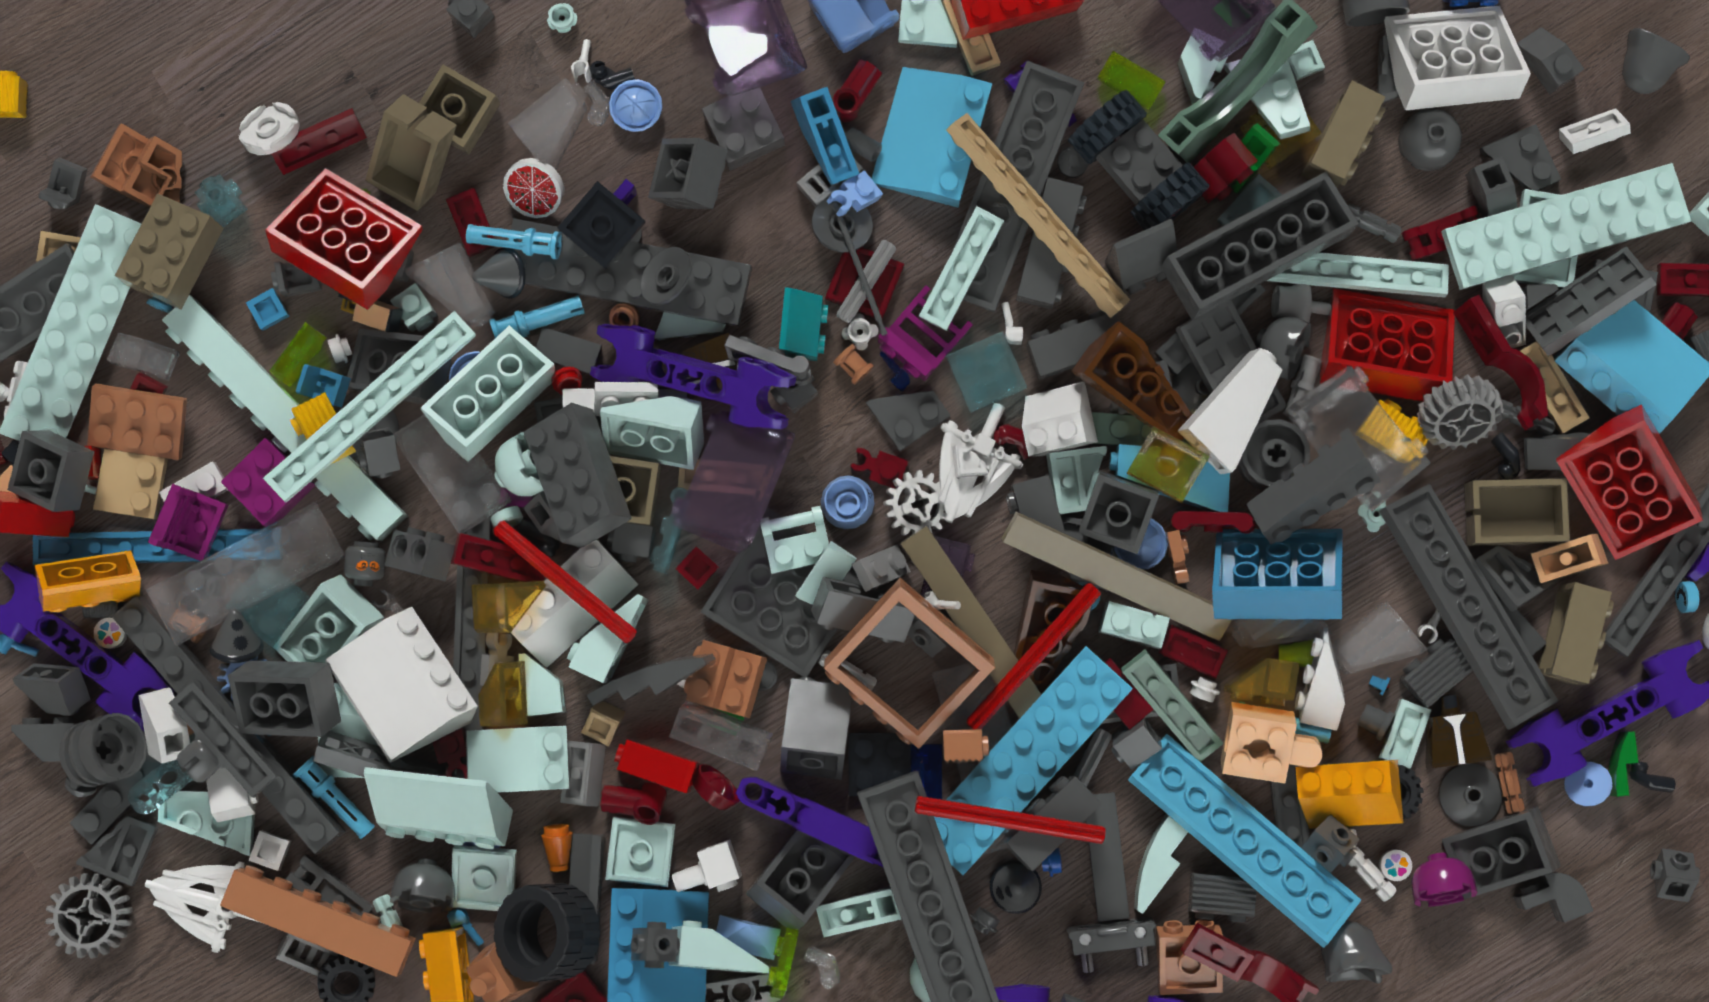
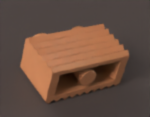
M982 729L943 730L944 762L947 764L950 761L953 764L956 761L959 764L962 761L973 763L975 760L979 763L983 756L989 755L988 736H982Z

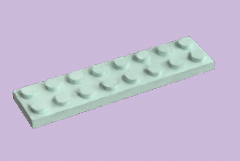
M1673 163L1453 226L1442 230L1441 233L1459 289L1462 290L1691 222V218Z
M95 204L3 420L0 434L20 441L22 431L50 430L67 438L130 287L114 275L142 223Z

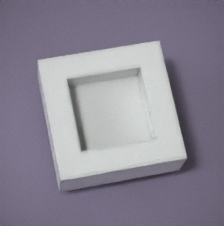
M261 830L258 833L248 861L280 871L291 840Z

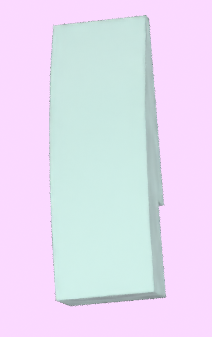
M1165 814L1154 831L1139 868L1134 908L1141 914L1145 912L1180 865L1178 861L1171 857V854L1188 831L1167 814Z

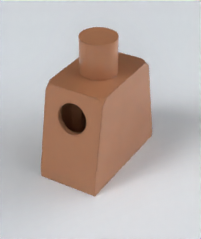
M494 942L485 947L467 966V973L472 980L470 989L474 995L482 996L485 1002L512 1001L539 985L538 982L522 981L520 978L511 975L510 971L502 965Z

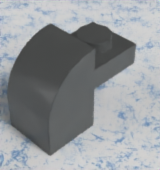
M1552 872L1539 876L1541 886H1539L1538 882L1528 884L1520 888V894L1513 896L1517 908L1523 910L1549 901L1556 921L1564 923L1593 912L1583 886L1575 878L1563 873Z

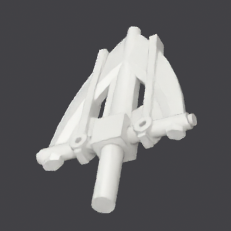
M993 404L982 432L974 437L971 435L972 431L968 429L965 432L957 429L958 425L951 420L948 421V424L942 423L940 427L944 432L939 461L941 491L938 503H943L946 513L945 521L948 523H952L955 518L962 515L968 518L971 517L975 508L997 492L1014 469H1021L1023 466L1022 462L1019 461L1021 456L1017 454L1008 455L1001 446L997 449L993 447L996 441L992 437L1005 410V407L1001 404ZM953 446H966L975 452L981 460L983 459L987 466L988 475L984 477L982 483L974 486L978 476L955 478Z
M238 861V864L235 866L203 865L178 871L165 869L163 870V876L152 881L146 880L145 887L150 889L156 899L153 905L164 909L182 928L210 944L212 952L218 953L220 948L225 950L226 939L224 935L226 930H231L232 926L229 924V918L233 919L239 916L256 921L220 906L234 870L239 868L245 869L244 862ZM198 883L212 885L215 893L192 888L191 886ZM186 904L209 912L204 917L194 914Z

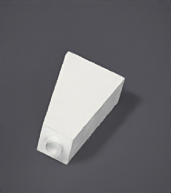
M1258 348L1249 351L1178 430L1220 474L1232 473L1236 469L1282 372V369L1276 364V357L1268 350Z

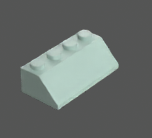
M509 325L421 407V411L443 440L469 462L551 384L552 376L555 373L554 363Z

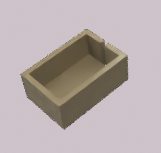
M1352 80L1341 94L1301 176L1311 180L1327 172L1336 188L1340 184L1345 186L1348 179L1352 178L1359 164L1354 159H1358L1361 153H1364L1372 138L1368 131H1373L1386 108L1381 106L1385 96Z
M403 94L384 111L365 181L418 211L437 191L457 124L434 111L430 114L426 113L427 107Z
M157 194L114 276L130 288L150 297L154 296L156 299L182 310L224 228L210 215Z
M1567 478L1475 480L1464 484L1465 512H1472V516L1466 518L1467 546L1561 544L1570 541Z
M1577 582L1558 586L1545 637L1546 644L1543 646L1538 665L1545 678L1570 685L1589 684L1590 679L1593 680L1598 670V662L1595 661L1597 650L1603 647L1606 638V632L1603 631L1605 619L1611 616L1614 602L1610 600L1612 592Z

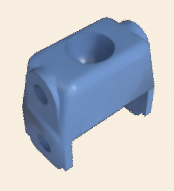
M808 0L811 10L836 47L843 53H847L860 44L877 37L894 26L899 20L897 10L890 11L885 0Z

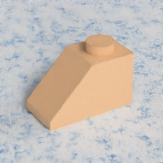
M1590 534L1531 553L1540 583L1608 564L1599 534Z

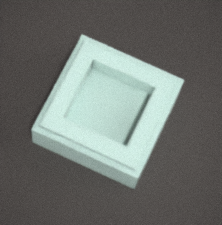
M1313 40L1302 44L1288 59L1295 82L1320 72L1325 68Z

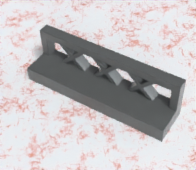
M328 731L320 738L313 760L314 762L364 777L365 767L438 776L443 775L445 768L408 755L390 763L379 746L332 731Z
M572 833L569 885L578 887L592 901L599 918L600 927L605 835ZM598 949L594 954L591 964L598 961Z

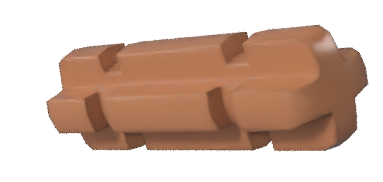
M1498 753L1494 759L1496 768L1500 767L1498 777L1502 795L1507 798V801H1504L1506 812L1508 814L1522 812L1525 810L1523 798H1519V794H1522L1517 769H1513L1512 766L1515 764L1513 753Z

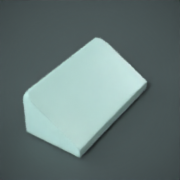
M830 541L795 596L813 605L822 578L826 577L842 581L857 558Z

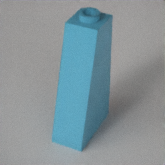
M1119 444L1116 447V452L1110 453L1109 469L1115 471L1114 476L1159 491V494L1207 512H1228L1230 473L1220 474L1196 449Z

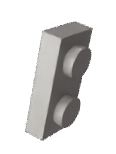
M898 544L852 563L865 592L901 578L911 572Z

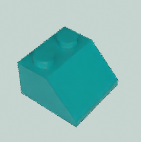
M785 287L779 350L785 356L790 358L804 356L808 361H818V353L824 354L826 335H820L821 323H827L829 305L823 304V296Z

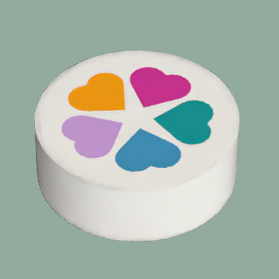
M109 617L100 620L94 628V639L103 648H118L127 639V634L113 618Z
M1391 849L1380 857L1379 870L1389 880L1402 881L1410 875L1412 861L1404 851Z

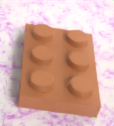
M94 384L91 390L87 446L180 460L183 453L187 398Z

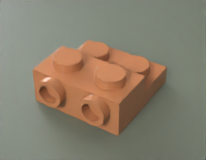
M703 640L702 645L695 649L693 656L713 654L715 660L686 679L684 691L687 694L686 700L750 718L767 658Z
M1199 919L1195 922V925L1199 923L1223 936L1220 925L1214 924V921ZM1169 920L1164 922V926L1156 927L1158 990L1160 995L1223 993V974L1184 955L1181 950L1195 925H1183L1180 921Z

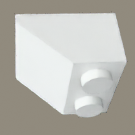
M1085 382L1025 396L1022 429L1028 456H1045L1048 453L1061 452L1098 442Z

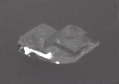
M118 333L107 361L116 366L138 370L150 377L169 381L180 352L152 341Z

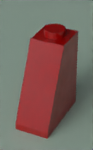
M0 491V533L69 537L70 528L75 523L74 511L52 512L15 493Z
M630 739L626 740L625 745L619 744L614 759L615 762L619 763L617 767L619 771L686 794L692 790V780L700 765L698 761Z

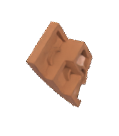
M121 123L115 130L90 177L149 208L157 194L180 203L182 151L156 136L148 139Z

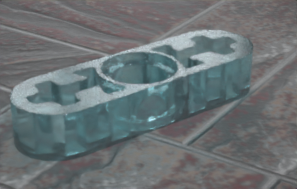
M177 759L161 763L129 790L128 801L132 808L139 814L153 812L193 780L187 775L189 770L183 773ZM166 772H177L178 777L175 782L168 785L161 783V778ZM156 783L161 792L157 793L152 784ZM144 794L149 797V800L144 803V801L139 799V796Z

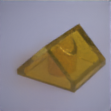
M1153 426L1145 437L1127 474L1182 503L1210 456Z
M543 581L472 585L474 630L477 633H511L546 587V584Z

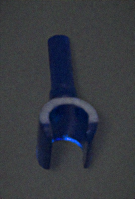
M881 351L879 353L891 371L895 373L889 381L897 389L904 391L911 381L908 373Z

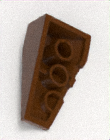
M1115 323L1087 348L1071 372L1164 438L1179 446L1184 437L1178 430L1192 415L1178 392L1172 388L1164 376L1165 372L1155 362L1145 342L1122 323Z
M1035 570L1030 571L1014 649V655L1018 661L1084 586L1060 575ZM1091 607L1029 675L1041 695L1055 675V670L1060 662L1069 653L1072 643L1079 632L1086 626Z

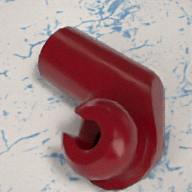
M1005 424L995 430L993 438L997 444L1009 443L1016 445L1023 461L1033 457L1028 456L1023 429Z

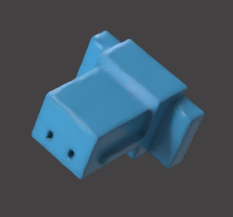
M1372 675L1369 685L1380 690L1379 695L1382 696L1385 690L1389 688L1390 678L1387 677L1384 680Z

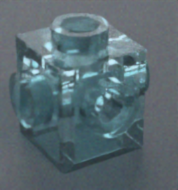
M220 174L216 177L210 176L203 180L199 185L200 188L194 192L200 199L197 206L201 212L212 216L222 227H225L248 210L239 197L243 192L232 178L227 181Z

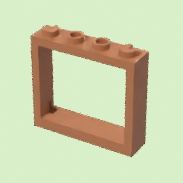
M899 578L825 658L824 669L826 670V676L837 685L842 683L850 690L849 695L860 705L865 703L874 710L872 713L879 722L884 725L889 723L897 730V736L908 745L913 743L919 749L995 669V662L990 654L904 580ZM898 602L904 605L976 667L919 730L841 665Z

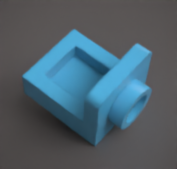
M304 364L296 393L311 398L326 393L332 405L342 408L351 378Z

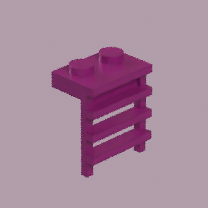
M927 285L889 328L885 327L888 334L882 336L880 333L878 336L879 348L891 359L896 357L904 364L903 369L913 378L917 379L919 377L924 382L973 326L971 322L967 321L960 330L951 322L948 330L955 337L948 344L911 312L917 305L922 308L924 307L926 301L923 298L931 290ZM905 319H908L943 349L937 358L899 327Z
M172 483L148 543L176 551L205 563L229 505Z

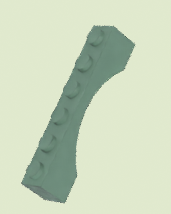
M1283 0L1267 17L1253 44L1233 70L1203 98L1180 111L1158 136L1186 163H1191L1318 28L1311 16L1293 0Z

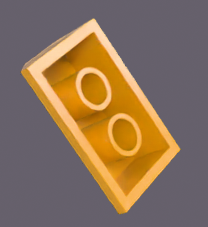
M131 550L35 565L39 600L43 612L57 613L76 606L94 607L101 602L107 601L126 602L132 597L140 596L141 577Z
M1398 759L1323 764L1313 768L1295 767L1298 799L1309 829L1317 828L1330 814L1345 827L1404 823Z
M464 927L423 933V939L419 940V951L421 958H426L427 971H423V984L425 990H430L431 1002H474V994L470 989L472 980L467 973V966L470 962Z

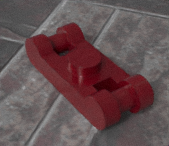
M1472 206L1402 232L1404 242L1408 241L1411 252H1409L1411 260L1417 261L1447 250L1441 231L1457 226V223L1463 221L1467 223L1478 220L1479 212L1477 207ZM1426 235L1429 245L1423 247L1420 237Z
M1179 511L1171 519L1172 525L1180 532H1188L1192 527H1204V532L1222 533L1223 527L1237 528L1243 534H1250L1256 526L1251 515L1238 512Z

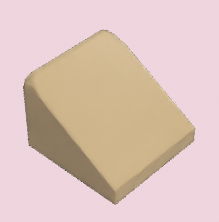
M605 701L598 703L591 708L581 733L609 747L624 718L625 712Z

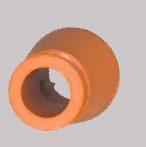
M552 824L544 826V834L541 837L548 864L550 865V871L560 872L568 870L572 832L569 831V825Z

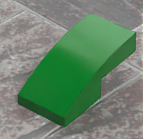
M1258 123L1252 126L1242 139V143L1258 161L1251 167L1254 173L1241 184L1236 181L1231 186L1236 194L1246 186L1280 144Z
M1635 731L1619 732L1614 743L1608 767L1613 786L1609 796H1630L1626 764L1639 763Z

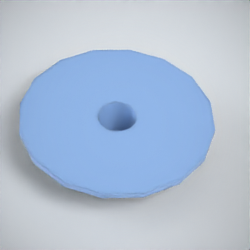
M1587 762V766L1567 776L1564 781L1568 797L1576 804L1585 807L1596 806L1604 802L1610 795L1613 787L1612 777L1608 770L1601 764Z

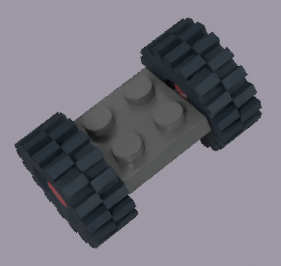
M1123 90L1087 118L1070 136L1068 142L1087 164L1098 161L1133 203L1137 205L1130 214L1146 230L1169 219L1175 220L1209 188V184L1190 162L1184 165L1179 162L1143 120L1147 112L1128 90Z

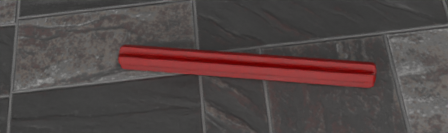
M500 521L494 528L493 533L623 642L629 643L636 636L637 631L634 627L507 522Z
M1087 583L967 718L966 722L973 730L982 729L1098 599L1101 592L1093 584Z
M918 796L915 802V812L917 814L1099 844L1104 842L1106 834L1105 827L923 796Z

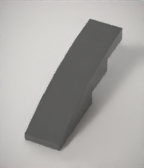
M713 654L680 657L652 664L612 680L587 694V697L592 705L605 701L617 692L620 693L623 700H627L648 687H651L654 694L658 695L715 660Z

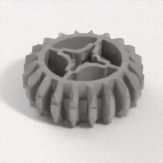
M1467 374L1463 379H1458L1455 376L1453 381L1450 382L1443 380L1442 386L1432 387V394L1423 395L1424 402L1418 404V422L1420 427L1423 428V435L1426 436V439H1429L1432 445H1439L1441 449L1450 446L1452 450H1455L1460 445L1466 449L1469 443L1474 442L1478 444L1480 438H1488L1489 431L1497 430L1496 424L1502 421L1501 415L1504 412L1498 390L1495 389L1488 379L1483 380L1479 375L1471 378Z
M83 873L80 876V880L73 876L69 878V885L65 883L60 884L58 888L61 894L54 893L50 896L56 905L46 907V911L53 913V917L46 919L45 923H54L55 929L50 930L48 935H59L60 937L55 945L60 947L67 943L65 948L66 954H72L76 950L77 958H84L88 953L90 959L97 958L99 952L102 955L109 954L110 947L118 948L120 941L117 937L126 938L128 935L122 926L132 925V920L126 919L125 914L133 912L132 907L124 908L123 905L130 897L128 895L121 897L118 895L123 889L122 885H116L111 888L113 879L108 877L102 882V874L100 873L94 874L92 879L89 873ZM88 890V895L84 897L80 907H69L72 899L79 892ZM99 895H102L106 899L110 906L111 913L103 909L101 905L102 897H100ZM89 911V914L99 919L89 921V917L79 913ZM68 919L76 923V934L71 930ZM99 924L110 925L103 937L97 941H90L91 934H95Z

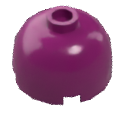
M1446 853L1429 855L1427 857L1428 861L1419 865L1412 877L1411 888L1416 906H1421V901H1427L1428 907L1454 904L1464 901L1462 894L1470 892L1472 898L1478 893L1472 871L1461 860L1447 858Z

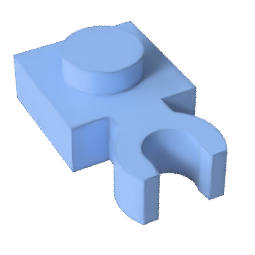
M864 170L859 175L844 181L838 188L839 190L833 191L826 202L828 204L833 201L841 203L842 207L836 213L840 217L844 216L851 206L858 212L875 203L881 198L883 193Z

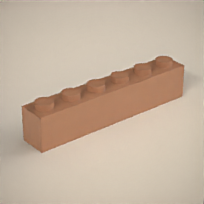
M246 865L245 869L239 868L234 870L220 906L395 977L402 974L416 940L415 937L409 935V929L396 924H392L391 928L380 924L381 919L370 913L363 912L362 916L350 911L351 906L334 900L333 904L321 900L322 895L310 889H304L303 892L292 888L293 883L286 879L275 877L274 880L266 878L263 876L264 871L256 867Z

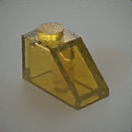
M525 661L494 664L478 694L480 726L528 724Z

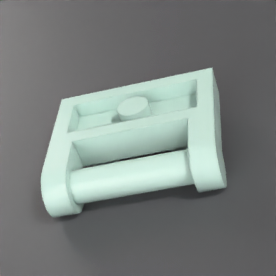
M821 506L811 507V511L769 520V517L760 519L772 574L817 563L829 544ZM815 523L816 532L774 541L772 534L774 531Z

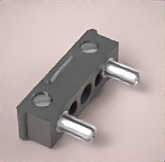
M1143 917L1070 926L1066 929V932L1071 940L1073 954L1081 955L1084 973H1088L1087 954L1089 972L1091 973L1094 971L1092 953L1136 948L1137 965L1143 966L1140 948L1142 947L1144 966L1148 965L1146 946L1155 945L1154 929L1156 924L1152 918Z

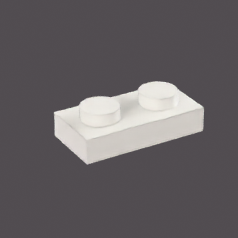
M1615 108L1560 128L1559 138L1575 154L1630 134V123Z
M213 461L174 483L213 499L228 491L221 483L224 476L216 462ZM171 485L159 492L164 502Z

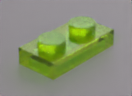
M1114 51L1097 77L1098 81L1119 93L1123 90H1128L1136 101L1148 110H1150L1166 83L1163 79Z
M305 322L269 372L281 382L291 387L294 381L300 378L304 364H308L312 357L320 352L322 344L327 337Z
M786 928L783 937L777 936L773 955L778 956L776 967H770L766 985L772 986L771 997L782 999L786 992L799 930Z

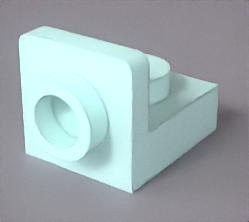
M416 283L390 300L395 307L403 309L401 317L407 328L412 332L416 329L422 331L433 324V318L438 315Z

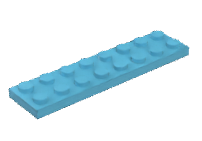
M1085 646L989 752V755L985 756L946 800L1020 813L1133 688ZM934 816L950 864L962 875L971 868L1006 829Z
M1166 734L1161 740L1162 749L1142 762L1129 777L1128 781L1320 946L1324 948L1328 945L1362 899L1172 737Z

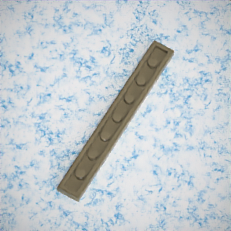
M1015 512L1001 538L1003 543L1218 641L1221 640L1232 619H1214L1212 601L1019 512Z
M925 526L901 542V545L939 600L960 602V609L945 610L959 629L994 658L995 669L990 673V676L998 685L1018 662V659L933 534ZM1028 676L1007 701L1018 717L1021 718L1041 696V693Z

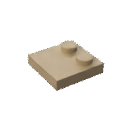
M104 449L93 510L157 520L161 502L159 492L163 490L168 459Z

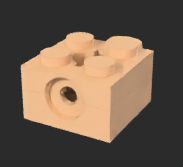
M1231 702L1221 755L1222 774L1285 784L1289 765L1313 768L1320 763L1322 759L1321 745L1314 736L1295 734L1297 724L1293 711Z

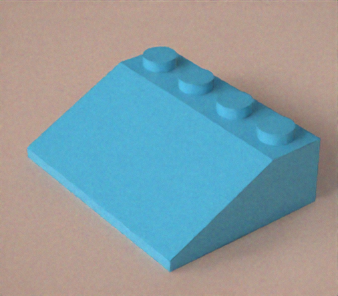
M902 67L881 142L882 150L877 157L871 179L879 187L959 208L972 159L962 148L954 143L952 136L946 129L966 113L981 128L992 83L964 75Z
M1636 300L1631 301L1618 312L1610 315L1592 327L1591 330L1565 345L1554 356V362L1617 415L1642 404L1659 434L1676 417L1709 377V362Z

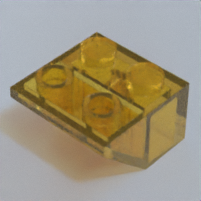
M1271 658L1260 659L1223 685L1222 692L1230 693V699L1248 702L1253 701L1254 697L1261 698V704L1278 707L1284 706L1285 701H1294L1299 663Z

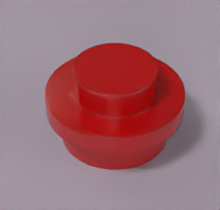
M564 367L554 373L551 383L553 388L563 395V389L581 388L583 379L581 372L577 368Z

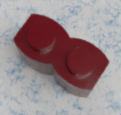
M1235 133L1224 138L1194 166L1197 172L1209 184V188L1202 194V197L1208 204L1216 198L1219 202L1223 201L1234 191L1231 186L1236 181L1241 184L1254 173L1251 167L1258 160Z

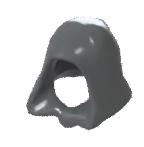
M1634 28L1628 33L1622 76L1627 87L1638 94H1650L1665 85L1678 68L1688 63L1690 56L1680 46L1642 28Z
M1346 920L1329 944L1324 948L1320 946L1325 964L1324 975L1327 982L1362 979L1379 984L1382 982V975L1390 974L1393 971L1391 963L1375 941L1372 930L1357 922Z

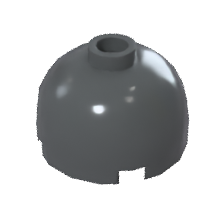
M1437 108L1423 109L1410 116L1401 127L1398 138L1400 153L1416 169L1424 171L1440 170L1452 162L1459 152L1462 133L1460 125L1454 116L1445 110Z
M1289 316L1281 317L1271 322L1267 330L1264 328L1260 330L1256 339V346L1268 350L1276 357V364L1282 369L1279 378L1291 380L1298 372L1304 357L1301 356L1304 346L1309 347L1311 341L1312 324Z
M419 859L418 863L410 864L398 872L392 886L390 902L393 903L398 900L397 907L414 912L432 913L431 907H442L441 913L452 910L454 882L444 868L437 866L435 860Z

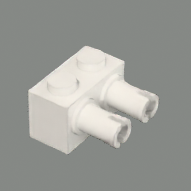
M731 840L701 849L697 852L699 858L698 865L672 874L677 892L701 884H705L709 889L717 887L718 892L736 886L738 884L736 879L742 876Z

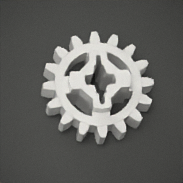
M918 470L914 478H912L909 472L904 473V482L899 478L894 479L893 483L896 489L888 488L886 493L891 496V499L883 502V505L891 508V511L886 513L885 517H894L895 519L891 527L902 526L901 535L903 536L907 535L910 531H912L913 535L925 526L928 527L931 533V527L937 531L941 530L942 525L939 520L945 521L946 513H944L943 503H938L941 491L940 481L937 483L932 482L934 474L930 473L926 478H923L922 470ZM920 485L926 486L933 493L929 494L922 491ZM905 489V499L901 505H898L899 496L902 490ZM915 499L923 501L924 506L920 507V510L912 508L911 503L915 502ZM937 503L936 513L931 519L930 511L932 506ZM907 515L913 518L918 525L909 523L902 516Z

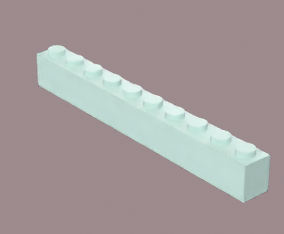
M189 295L182 310L175 307L162 319L169 327L165 332L177 344L183 341L190 349L186 352L187 355L199 366L204 363L211 370L207 375L219 387L225 384L232 392L229 395L230 399L241 409L246 406L254 414L250 419L262 431L266 428L271 431L275 436L272 442L285 453L289 450L292 453L307 440L304 434L298 437L290 422L291 419L295 418L291 409L300 404L197 299ZM350 456L329 465L315 477L317 479L314 483L315 486L327 497L332 494L339 501L336 507L348 519L353 515L360 523L357 527L358 530L370 541L375 538L382 542L408 517L392 498L362 468H359V465Z

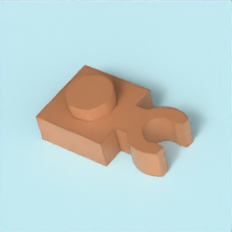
M1179 530L1166 532L1165 535L1168 542L1167 553L1172 567L1174 583L1190 582L1185 565V554L1189 553L1186 536H1181Z

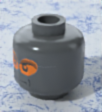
M354 541V546H349L345 551V576L354 579V585L373 586V580H380L384 577L386 557L384 549L379 548V543Z

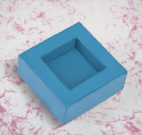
M274 288L246 302L262 331L290 316Z

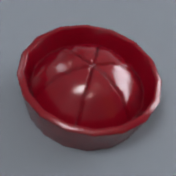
M700 764L698 766L692 783L695 790L706 802L719 810H726L740 802L736 795L737 788L723 773L707 764Z

